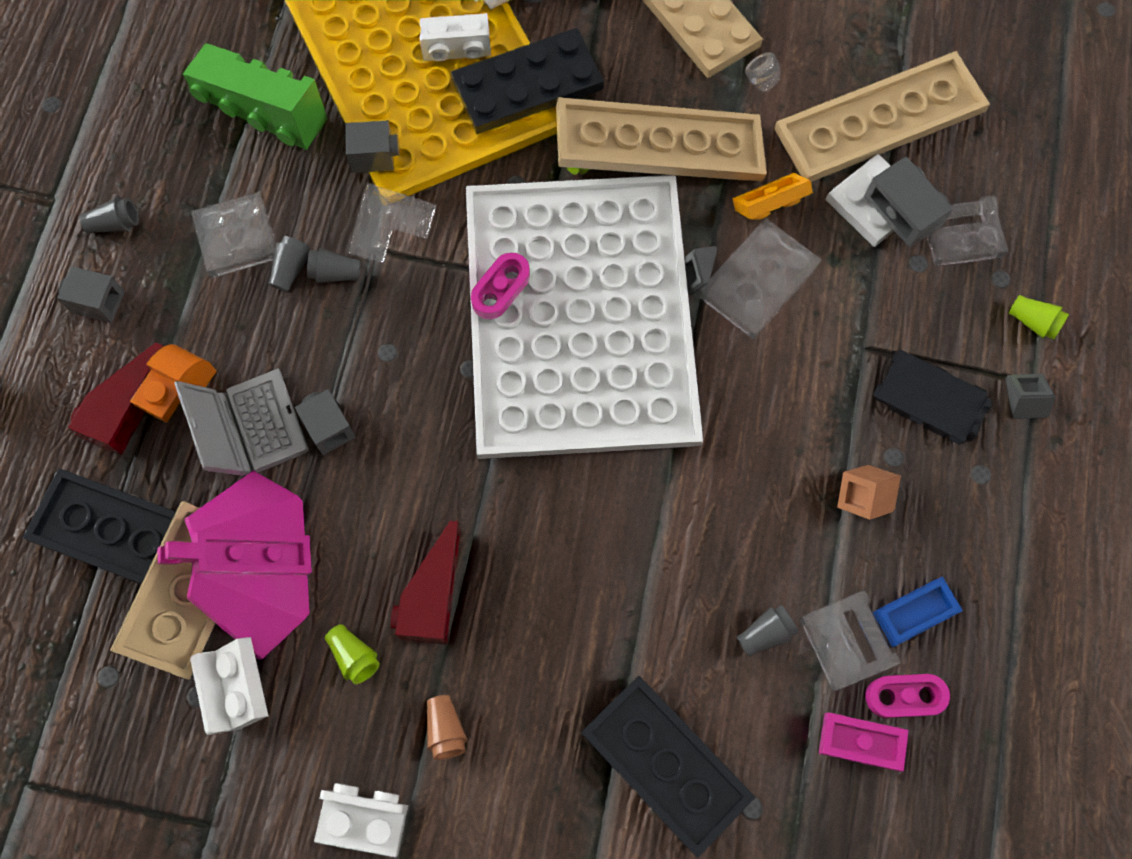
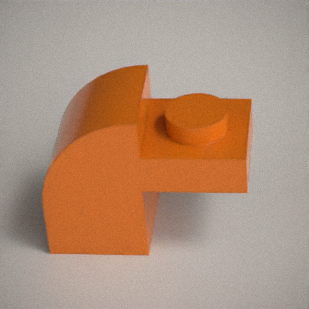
M170 344L164 346L147 362L146 365L151 371L130 402L135 407L167 423L180 404L174 382L179 381L207 387L216 373V369L209 361L178 345Z

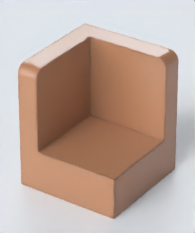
M870 465L844 471L837 508L869 520L891 513L895 510L901 476Z

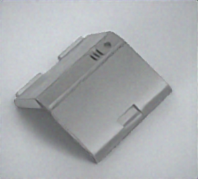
M280 369L227 388V393H217L214 389L179 381L174 382L203 470L243 476L252 471L261 472L309 451Z

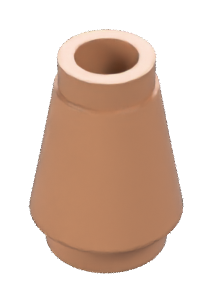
M441 695L427 700V749L432 751L433 758L435 760H444L465 753L464 743L468 739L451 703L450 696Z

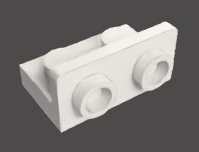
M487 13L420 18V44L423 61L433 60L440 62L447 59H477L491 56Z
M251 637L236 639L216 651L196 653L191 656V666L207 735L239 730L268 716Z
M337 783L334 784L333 791H321L320 799H323L314 842L398 857L408 805L398 803L399 795L375 791L373 799L358 796V787Z

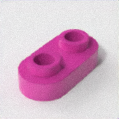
M512 252L501 255L474 286L471 292V303L474 312L484 319L500 317L525 288L530 279V267L525 257ZM510 272H515L518 274V276L514 279H509L506 277V275ZM487 299H494L496 301L493 306H486L484 304Z
M933 674L884 676L872 681L866 690L865 697L869 709L881 718L922 717L943 712L949 704L950 692L946 683L940 677ZM922 688L930 693V701L928 703L920 699L919 693ZM882 690L887 691L891 696V703L889 705L883 704L880 700Z

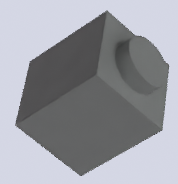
M388 120L345 123L346 155L352 173L394 170V156H400L398 134L391 133Z
M71 266L66 278L59 285L57 299L73 314L112 323L125 291L112 276Z
M329 389L309 394L302 400L301 404L295 407L322 455L355 438L353 431Z

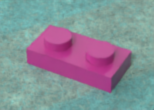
M827 712L824 714L819 754L904 772L909 730Z

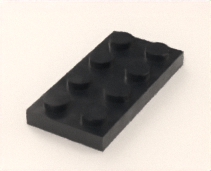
M578 28L451 71L453 84L476 135L556 106L558 98L578 99L604 89V80Z
M58 468L22 538L142 584L157 553V548L160 547L176 512Z
M640 676L626 687L581 732L586 740L696 858H699L756 798Z

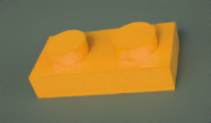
M792 173L732 199L736 212L750 220H759L769 216L770 211L779 207H789L798 204L801 198L812 194L813 190L811 180Z

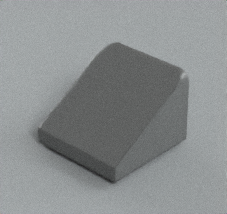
M716 246L694 249L684 257L689 295L695 294L709 283L717 252Z
M1007 375L1006 385L1013 418H1047L1051 413L1056 397L1044 375Z

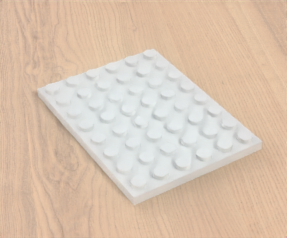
M676 175L466 186L470 300L474 286L501 255L511 252L518 253L526 258L530 267L528 284L500 317L484 319L474 312L471 303L477 458L487 459L702 446L703 434ZM510 272L506 275L509 279H514L518 276L515 272ZM487 299L484 302L486 306H493L496 303L494 299Z

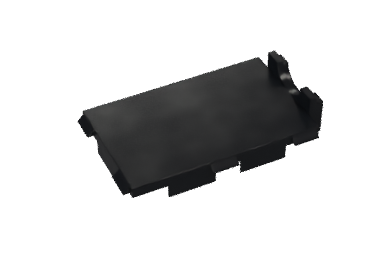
M901 349L899 351L895 350L890 360L893 362L882 384L878 385L873 393V396L876 397L875 399L890 406L889 410L919 425L923 423L922 427L944 438L949 436V440L959 445L963 444L966 439L969 441L975 439L979 434V429L985 415L993 404L990 398L985 400L988 394L987 390L977 385L973 386L947 373V370L937 365L933 366Z

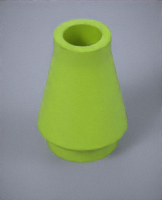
M1022 295L1017 297L1008 313L1016 317L1042 339L1046 336L1052 340H1055L1069 316L1068 313L1061 311L1063 308L1061 306L1029 299Z
M343 624L335 626L326 634L324 640L330 646L345 680H351L357 685L369 679L378 670L380 663L376 659L377 653L348 631Z

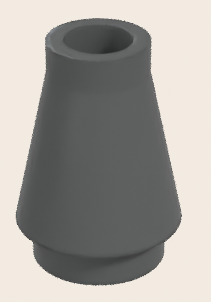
M117 196L89 212L82 213L80 215V223L87 234L131 231L133 226L138 225L139 215L135 204L130 198L122 199Z
M283 236L281 243H276L268 285L283 292H289L292 283L308 262L310 246L295 238Z
M319 248V251L310 250L307 279H315L316 283L359 281L361 260L352 259L323 248Z
M780 605L775 609L770 607L750 627L738 635L737 639L748 657H751L758 652L792 641L791 637L799 631L785 608Z

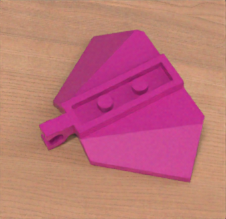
M252 471L184 519L191 542L168 541L165 543V546L157 548L158 564L192 563V574L187 599L235 640L251 637L255 657L261 660L310 614L307 575L312 573L310 537L305 535L303 501L296 494Z

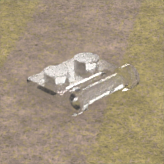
M994 195L983 196L980 198V201L950 204L953 210L947 219L981 215L982 222L940 227L927 236L935 266L1002 258L1008 252L997 213L998 202Z
M865 590L799 618L833 692L901 664L896 652L891 653L867 604L870 602V599ZM852 609L877 659L867 664L843 614Z

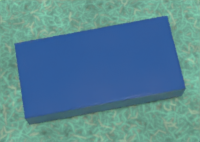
M942 576L872 613L891 646L895 647L963 610Z

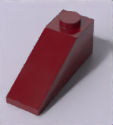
M154 343L86 394L82 403L73 410L68 429L85 441L122 455L145 411L135 407L130 400L151 371L146 365L147 362L164 346Z
M450 521L401 593L400 604L394 605L392 608L390 625L391 629H396L395 635L400 640L447 644L461 535L458 521Z

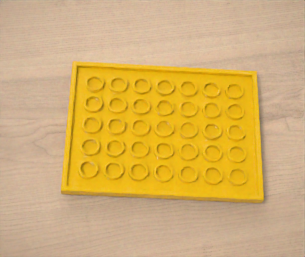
M284 0L344 124L388 120L391 133L398 134L400 156H394V170L368 172L385 206L557 134L555 106L476 135L453 84L451 71L531 44L508 2L490 9L482 0H479L477 3L474 0ZM488 14L491 56L477 59H447L440 62L433 60L423 61L420 44V18Z

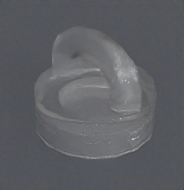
M763 53L747 65L745 74L751 84H754L759 91H769L780 78V63L774 53Z

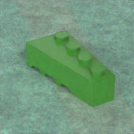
M205 43L183 72V76L190 87L189 92L202 103L210 102L218 106L230 117L238 116L247 120L256 130L261 132L267 130L289 146L295 144L307 150L328 120L315 79L304 76L301 81L293 79L294 75L292 72L283 68H279L276 73L272 72L266 67L264 62L253 59L248 64L238 53Z

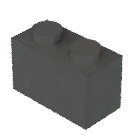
M907 156L875 176L864 195L909 248L940 228L953 210L947 197L935 189L926 179L922 169L914 165Z

